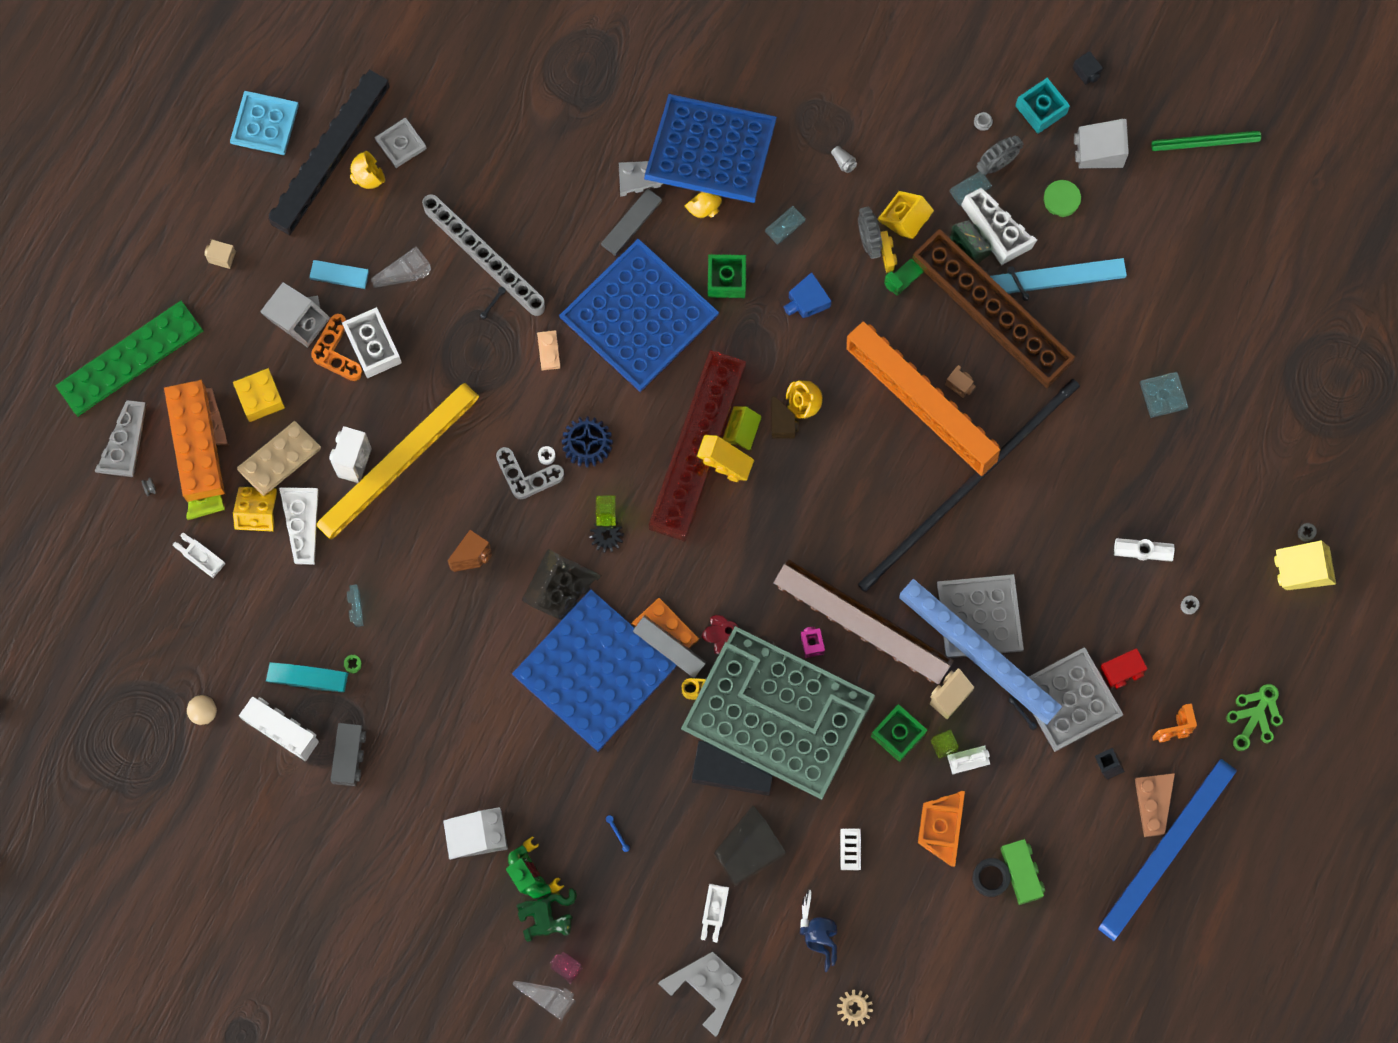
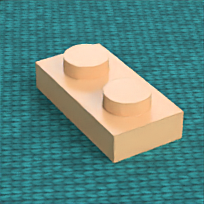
M556 330L538 332L542 371L559 369L560 359Z

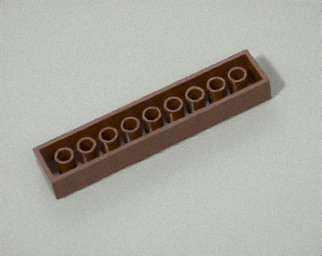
M940 229L913 254V261L1046 388L1074 363L1075 356Z

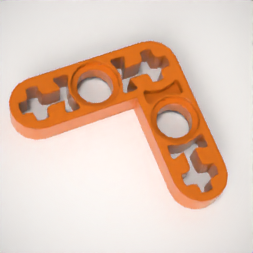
M335 314L327 323L311 352V356L316 364L351 381H357L362 376L360 365L334 352L345 332L343 325H338L336 332H334L336 327L335 321H346L345 316L342 314ZM327 335L335 337L334 341L330 344L324 342ZM321 344H322L324 347H326V348L324 349V351H323L324 358H323V357H320V358L318 359V357H317L316 354H317V353L320 354V353L322 352V350H323V347L321 346ZM335 359L342 361V365L338 368L332 366V361ZM346 363H348L347 367L349 369L354 370V368H356L358 373H353V375H351L350 371L345 368Z

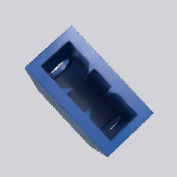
M810 273L789 292L791 302L785 305L784 309L789 316L798 311L802 318H806L831 307V300L813 273Z

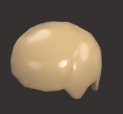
M205 695L195 696L189 701L187 706L189 719L198 725L209 724L217 713L213 699Z

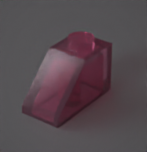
M564 952L561 955L557 953L551 961V964H553L551 969L570 984L582 970V965Z

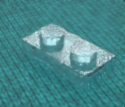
M979 171L952 187L950 193L958 205L961 206L966 195L980 188L986 191L991 188V184L985 175H982Z
M792 206L767 227L765 232L778 245L805 222V218Z
M357 584L349 585L350 591L347 592L348 603L352 604V610H349L350 622L354 621L356 627L364 626L359 587Z

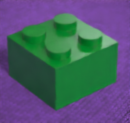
M708 254V298H745L746 255Z
M898 704L872 732L871 737L897 761L901 762L926 735L928 730Z

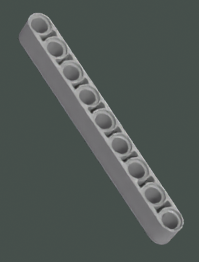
M430 194L424 197L422 203L427 216L504 287L527 311L534 316H540L544 313V298L437 196ZM430 203L436 204L434 208L427 207ZM442 216H449L447 220L443 221L440 219ZM455 228L462 229L459 233L453 232ZM469 240L475 241L473 245L466 244ZM481 253H488V256L485 258L479 257ZM495 265L502 266L499 270L492 269ZM509 277H512V278L515 279V280H514L513 282H511V283H508V282L505 281V280H506L507 278H509ZM521 290L528 291L525 295L518 294ZM535 302L541 303L538 308L532 307V304Z

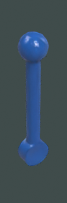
M611 815L607 816L606 822L613 828L623 846L622 850L628 852L630 847L624 842L616 828L613 817Z

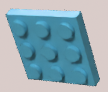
M244 91L230 143L285 155L299 107L298 102Z

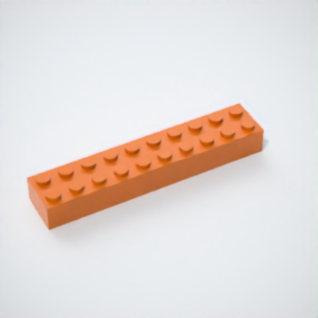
M864 321L847 336V350L979 475L983 476L998 461L1000 453L998 443L993 439L990 440L981 427H976L967 414H962L953 401H948L939 388H934L925 375L921 376L914 364L905 361L899 350H894L890 347L889 341L883 336L880 337L871 324L867 325Z

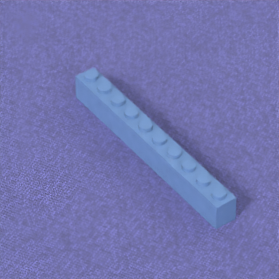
M912 579L903 589L899 598L1046 725L1060 711L1062 706L915 579Z

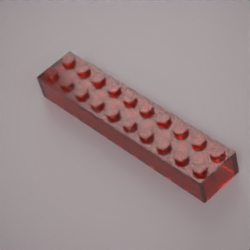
M712 350L709 351L649 522V530L684 542L686 541L712 467L705 465L703 460L697 457L704 435L722 438L746 369V361Z

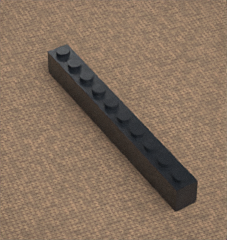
M370 69L361 76L358 87L351 91L349 100L341 106L337 118H333L327 133L322 134L318 146L311 150L308 161L301 165L299 174L291 180L289 189L280 196L279 204L269 213L268 219L271 225L289 236L390 88L387 79Z

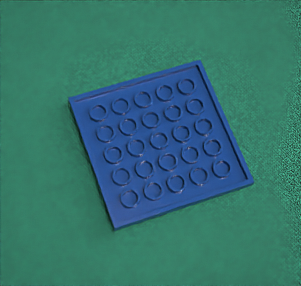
M668 94L644 180L755 203L777 117Z
M637 239L559 317L641 392L719 315V312L643 242Z
M590 590L518 666L512 675L599 752L671 674L677 665L633 632L635 628L594 591Z

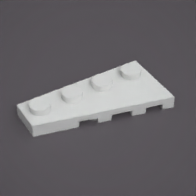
M279 488L294 563L315 564L318 488Z

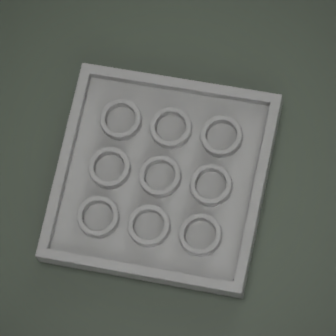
M1014 575L937 582L939 601L999 653L1021 652L1024 650ZM943 636L945 655L947 657H967Z
M1085 647L1029 676L1034 683L1062 706L1060 711L1047 725L1034 715L1054 752L1123 716L1122 711Z

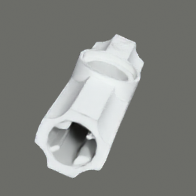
M1116 538L1114 556L1133 557L1139 560L1173 561L1174 544L1151 542L1147 539L1139 541ZM1145 546L1149 553H1142L1140 547Z

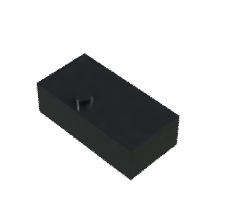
M698 741L692 783L769 796L773 775L705 741Z

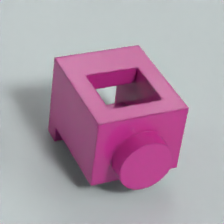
M805 628L804 632H801L800 635L805 658L824 655L825 648L820 628ZM809 640H814L816 644L811 646L808 642Z

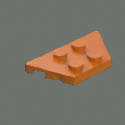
M965 791L923 803L918 844L951 867H955Z

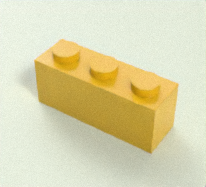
M704 435L697 457L702 459L705 465L716 468V472L727 475L728 479L734 482L739 480L747 481L754 459L719 436Z

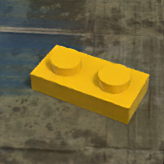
M887 231L880 232L882 239L881 251L886 273L894 272L897 258L896 254H892L891 250L893 248V240L891 236L888 237Z

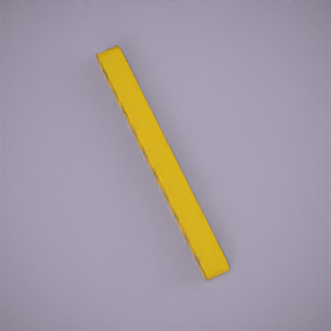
M466 383L461 384L318 521L316 526L329 539L336 537L478 400L479 395Z

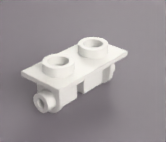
M985 746L947 755L952 774L990 765L989 752Z

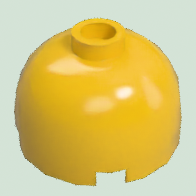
M364 151L354 158L351 163L350 169L352 174L350 178L354 184H359L362 188L373 189L385 182V176L381 167L377 168L375 164L377 162L376 159L368 151Z
M700 192L685 207L697 218H704L708 215L712 218L719 212L718 207L722 202V196Z
M797 381L791 383L787 389L786 399H789L790 404L787 405V408L795 415V418H809L820 410L822 394L816 384L811 381Z

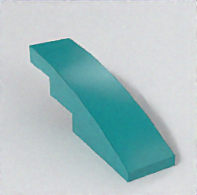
M270 662L266 681L294 687H306L312 690L345 692L348 673Z

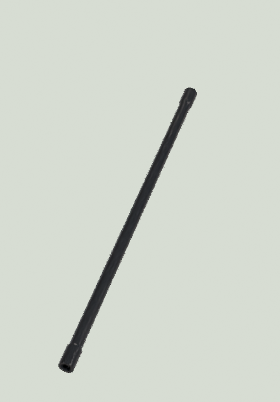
M1071 379L1048 404L1000 449L998 461L983 476L975 472L882 563L858 583L860 589L867 592L897 560L1065 399L1069 398L1080 387L1078 382Z

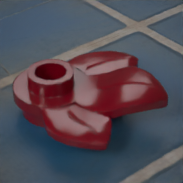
M715 615L710 617L712 626L704 630L702 638L707 642L714 643L715 654H720L725 642H727L731 635L727 634V629L731 627L733 631L735 626L738 628L739 626L732 621H727L724 616Z

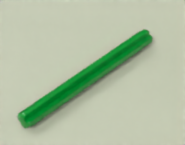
M1250 131L1153 140L1151 148L1152 151L1259 142L1261 140V132Z

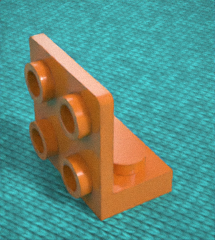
M1192 703L1183 705L1178 711V715H1176L1178 726L1158 730L1152 737L1153 741L1159 740V743L1171 740L1170 738L1178 736V739L1189 737V734L1193 733V730L1197 727Z

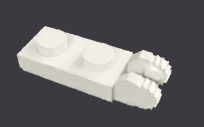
M182 533L180 536L185 542L190 544L189 547L185 549L176 542H174L173 546L184 557L214 578L225 565V562L198 541Z
M709 884L702 921L701 940L707 938L708 925L716 926L712 938L713 942H718L729 887Z

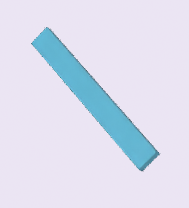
M1124 258L1015 273L1024 291L1120 279L1127 276ZM1011 274L990 276L1008 294L1020 292Z

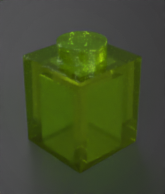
M596 496L597 526H616L615 496Z
M951 730L934 736L931 740L939 759L956 752L959 748Z

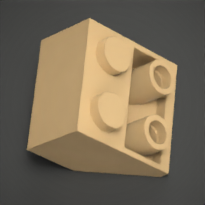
M959 668L955 672L951 670L943 681L944 685L942 687L938 685L930 696L932 699L930 705L946 719L955 712L974 689V686Z

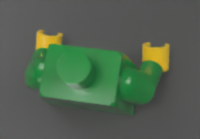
M531 837L508 855L509 866L506 868V871L520 893L536 899L551 892L558 893L564 885H557L560 878H555L549 885L546 884L527 853L539 846V844L532 845L531 840L534 837Z

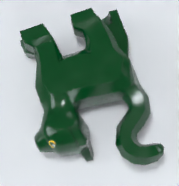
M573 888L569 889L568 898L559 893H551L537 901H526L516 905L519 911L520 922L526 921L527 917H534L535 925L523 931L527 942L532 941L533 936L550 935L555 932L561 933L564 936L570 934L573 916L570 914L562 915L555 920L551 904L554 901L565 906L573 904L577 897L576 891Z

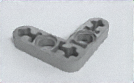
M503 447L497 451L498 464L513 495L517 499L530 497L560 483L564 479L563 468L559 465H551L530 476L524 477L511 449ZM502 453L509 455L508 460L510 464L508 466L504 459H500L502 458ZM516 469L518 471L517 477L510 478L507 475L508 471ZM553 470H556V472H561L559 473L558 478L552 476L549 478L550 482L547 483L544 474L547 473V477H549L553 474ZM537 477L544 480L543 485L540 487L533 485V480ZM519 481L521 487L526 488L523 494L520 492L516 493L518 487L515 482Z

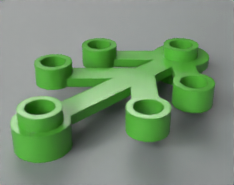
M1265 684L1257 693L1241 694L1236 698V704L1239 707H1244L1248 702L1260 700L1257 707L1237 712L1230 711L1226 716L1229 723H1236L1239 719L1251 717L1242 734L1233 740V746L1236 750L1244 751L1249 747V736L1258 721L1262 731L1261 740L1264 743H1270L1273 740L1274 735L1269 729L1264 712L1267 704L1272 715L1270 718L1271 725L1278 727L1283 722L1275 702L1279 692L1274 685ZM1270 691L1272 696L1267 697L1265 692ZM1239 698H1244L1245 703L1241 704ZM1230 714H1234L1236 720H1231ZM1274 717L1279 718L1280 722L1278 724L1273 721ZM1264 734H1269L1270 740H1266ZM1238 740H1241V741L1244 742V746H1243V747H1240V746L1238 745V743H1237Z

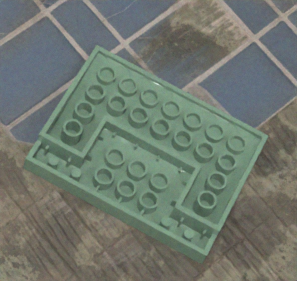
M735 626L713 665L681 730L822 800L874 701L875 695Z

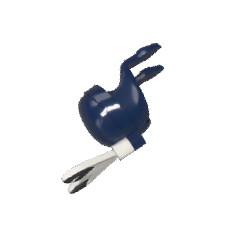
M808 890L806 897L804 896L802 900L803 919H801L800 935L805 936V942L809 949L826 955L825 972H827L830 965L834 966L837 960V946L829 938L837 934V926L829 918L817 917L810 921L807 920L811 901V890ZM823 945H827V946H829V947H832V957H831V961H830V952H829L827 949H825V948L823 947Z

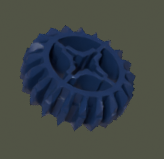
M586 416V421L582 422V418L579 417V423L572 421L573 427H566L568 432H563L565 439H562L561 442L565 445L562 449L564 452H567L566 457H572V463L578 460V466L580 467L585 462V467L588 468L590 462H592L593 466H596V460L603 463L602 457L608 458L607 452L612 451V447L609 445L613 444V440L609 439L612 437V433L607 432L609 430L608 426L603 427V421L597 424V418L594 417L591 422L589 417ZM590 429L598 432L602 438L591 435ZM581 430H584V433L581 436H576V438H573L576 433H578ZM587 435L590 441L588 444V449H586L585 439H587ZM572 445L582 448L584 455L575 451ZM599 445H602L601 448H600L597 452H595V453H593V454H590V452H591V450H592L593 448H596V447H599Z

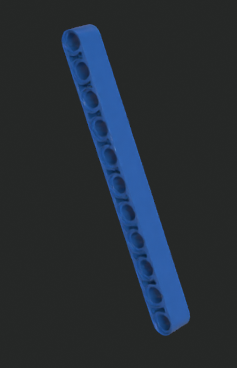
M1223 759L1218 761L1098 927L1099 931L1113 941L1118 937L1237 772L1235 768Z

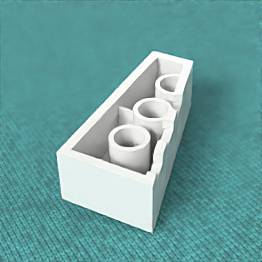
M980 188L966 195L961 206L1000 264L1003 265L1031 250L1037 239L1030 236L1021 224L1018 225L1007 211L1004 212L998 206L999 204Z
M252 697L239 717L306 761L319 743L316 739L317 735L309 729L305 730L300 727L301 724L292 718L289 720L284 717L285 714L279 709L274 708L273 710L268 707L269 703L264 699Z

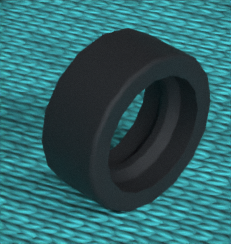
M988 858L982 860L975 867L972 881L975 889L980 894L987 897H995L1001 895L1008 888L1011 882V873L1003 861L997 858ZM995 866L1002 872L1003 882L998 888L988 889L981 883L980 873L985 867Z

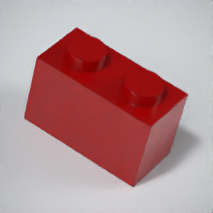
M1136 648L1103 663L1100 666V670L1109 688L1116 687L1118 689L1127 684L1126 681L1132 678L1136 681L1144 677L1143 673H1145L1147 667Z

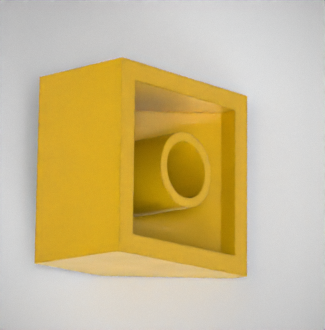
M898 191L878 220L898 235L913 239L934 210L923 196Z

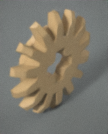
M852 990L851 996H849L848 992H845L847 998L840 997L839 999L843 1004H837V1007L842 1008L841 1011L837 1012L838 1015L844 1014L841 1020L849 1019L847 1025L854 1021L855 1026H858L859 1020L862 1024H865L863 1018L870 1019L867 1012H873V1009H868V1006L872 1005V1001L866 1002L869 996L861 997L862 991L855 995V990ZM854 1002L857 1003L858 1007H861V1010L857 1011L856 1014H853L852 1010L849 1009V1006H852Z

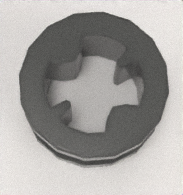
M151 477L147 481L141 480L147 497L150 496V493H157Z
M1310 523L1303 524L1298 530V537L1304 542L1311 541L1317 534L1315 526ZM1304 528H1306V530L1309 529L1311 531V533L1309 534L1310 537H1308V535L1305 536L1303 534V532L1305 531Z

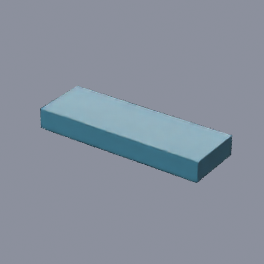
M313 260L309 278L310 280L365 289L369 270Z

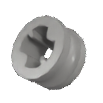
M1187 596L1181 602V610L1185 614H1193L1199 608V601L1194 596ZM1192 601L1194 603L1192 606H1195V608L1191 607L1188 609L1185 602L1189 603Z

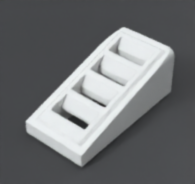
M861 829L840 830L841 870H861ZM845 836H856V839H845ZM845 844H856V847H845ZM845 852H856V855H845ZM845 860H856V864H845Z

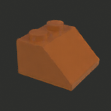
M469 530L448 559L450 569L456 572L478 568L483 563L486 564L492 556L490 554L492 551L489 542Z

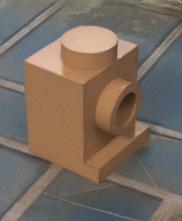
M958 365L947 378L945 385L964 398L966 394L970 395L976 386L973 384L972 377L966 372L962 373L960 371L961 367Z

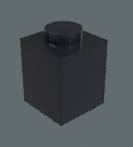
M1090 51L1075 60L1073 65L1074 71L1085 85L1089 82L1094 83L1101 77L1103 67Z
M1113 748L1095 756L1101 772L1107 780L1125 772Z

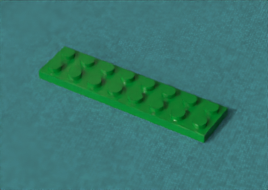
M179 301L55 386L78 417L202 333L203 330L184 303Z

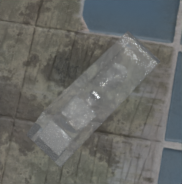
M415 247L371 278V281L375 288L415 281L429 274L431 270L430 263L420 250Z
M520 981L512 983L514 987L560 1021L563 1020L575 1003L573 999L574 994L566 988L562 991L555 987Z

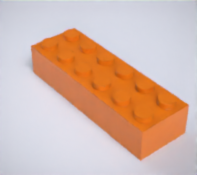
M202 380L165 387L164 391L183 497L189 502L225 494L206 386Z

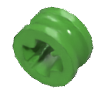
M349 655L345 658L344 667L347 672L356 673L361 669L362 663L358 656ZM349 660H357V667L355 669L353 667L352 669L348 668Z

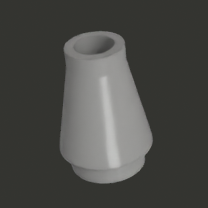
M836 146L831 151L841 171L849 173L857 166L856 158L840 146Z

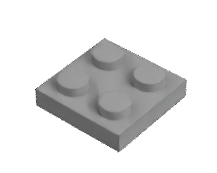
M406 118L375 137V140L395 168L427 149Z

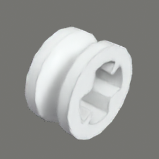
M545 446L538 452L539 461L542 464L550 465L555 461L556 456L553 448ZM544 452H549V455H552V457L545 460L542 454L545 455Z

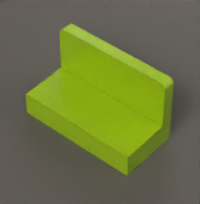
M734 406L723 440L729 444H738L742 448L750 450L761 415L748 407Z

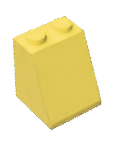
M1322 540L1276 550L1277 556H1274L1276 567H1279L1280 571L1278 582L1284 589L1294 590L1336 584L1330 547Z

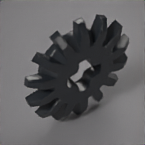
M603 519L600 520L601 526L595 523L594 526L597 529L590 530V532L595 533L589 536L590 539H595L591 544H598L596 548L598 551L603 547L604 553H606V548H609L610 552H613V546L618 549L619 545L617 542L623 543L619 536H624V533L618 532L622 527L616 528V521L611 525V519L607 520V524H604ZM610 531L612 538L603 540L602 532Z

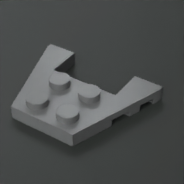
M711 952L661 980L658 984L672 996L685 981L689 983L716 1008L702 1024L716 1037L742 978L716 954Z

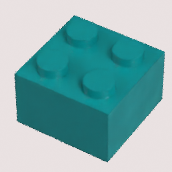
M1048 77L1019 96L1016 102L1017 109L1037 134L1064 117L1070 107Z

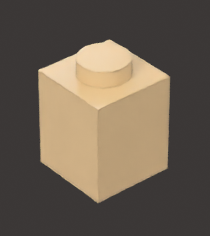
M211 240L210 245H207L205 249V256L208 262L230 269L236 253L233 245Z

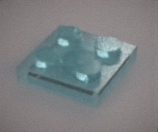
M1177 372L1140 381L1150 418L1188 408Z

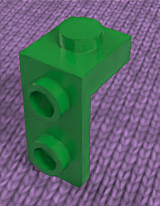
M910 259L895 273L890 271L885 276L884 284L889 291L898 296L924 270L913 259Z

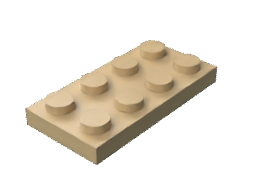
M294 421L238 466L237 470L265 496L321 449V446Z

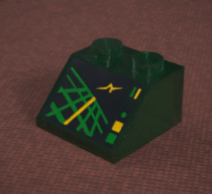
M965 221L953 225L950 239L976 264L990 256L991 244L987 239L982 238L980 230L975 224L972 225L970 221Z

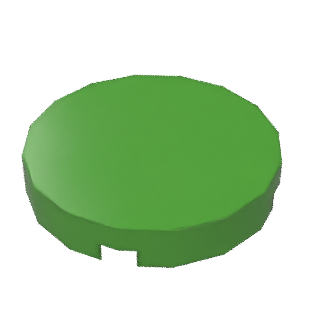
M1058 180L1047 187L1043 201L1050 213L1066 217L1072 215L1078 209L1081 202V194L1075 184L1066 180Z

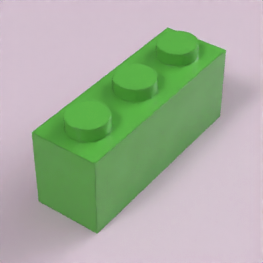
M1025 839L1002 846L1000 850L1004 862L1011 873V883L1018 904L1022 905L1041 899L1044 896L1045 888L1043 882L1038 880L1037 874L1039 870L1036 862H1032L1030 855L1033 853L1030 844H1026Z

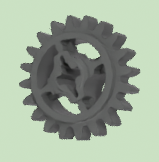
M1013 136L1012 138L1009 137L999 141L984 153L976 167L982 175L994 173L1002 169L1019 154L1020 149L1024 145L1019 136Z
M870 207L860 208L858 216L862 244L871 259L881 256L880 252L882 249L879 224Z

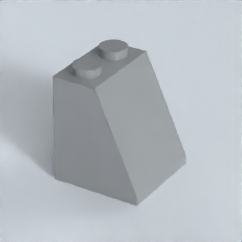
M1126 119L1079 127L1078 132L1074 134V144L1078 147V151H1075V162H1078L1079 168L1124 167L1129 154Z
M284 282L260 311L272 323L307 348L330 319L312 300Z

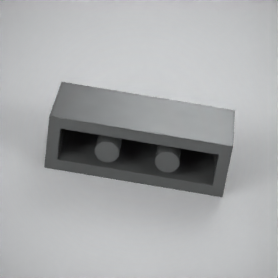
M338 723L330 780L332 784L356 786L357 781L360 782L361 770H358L359 762H363L364 750H361V746L366 741V731H364L362 725Z

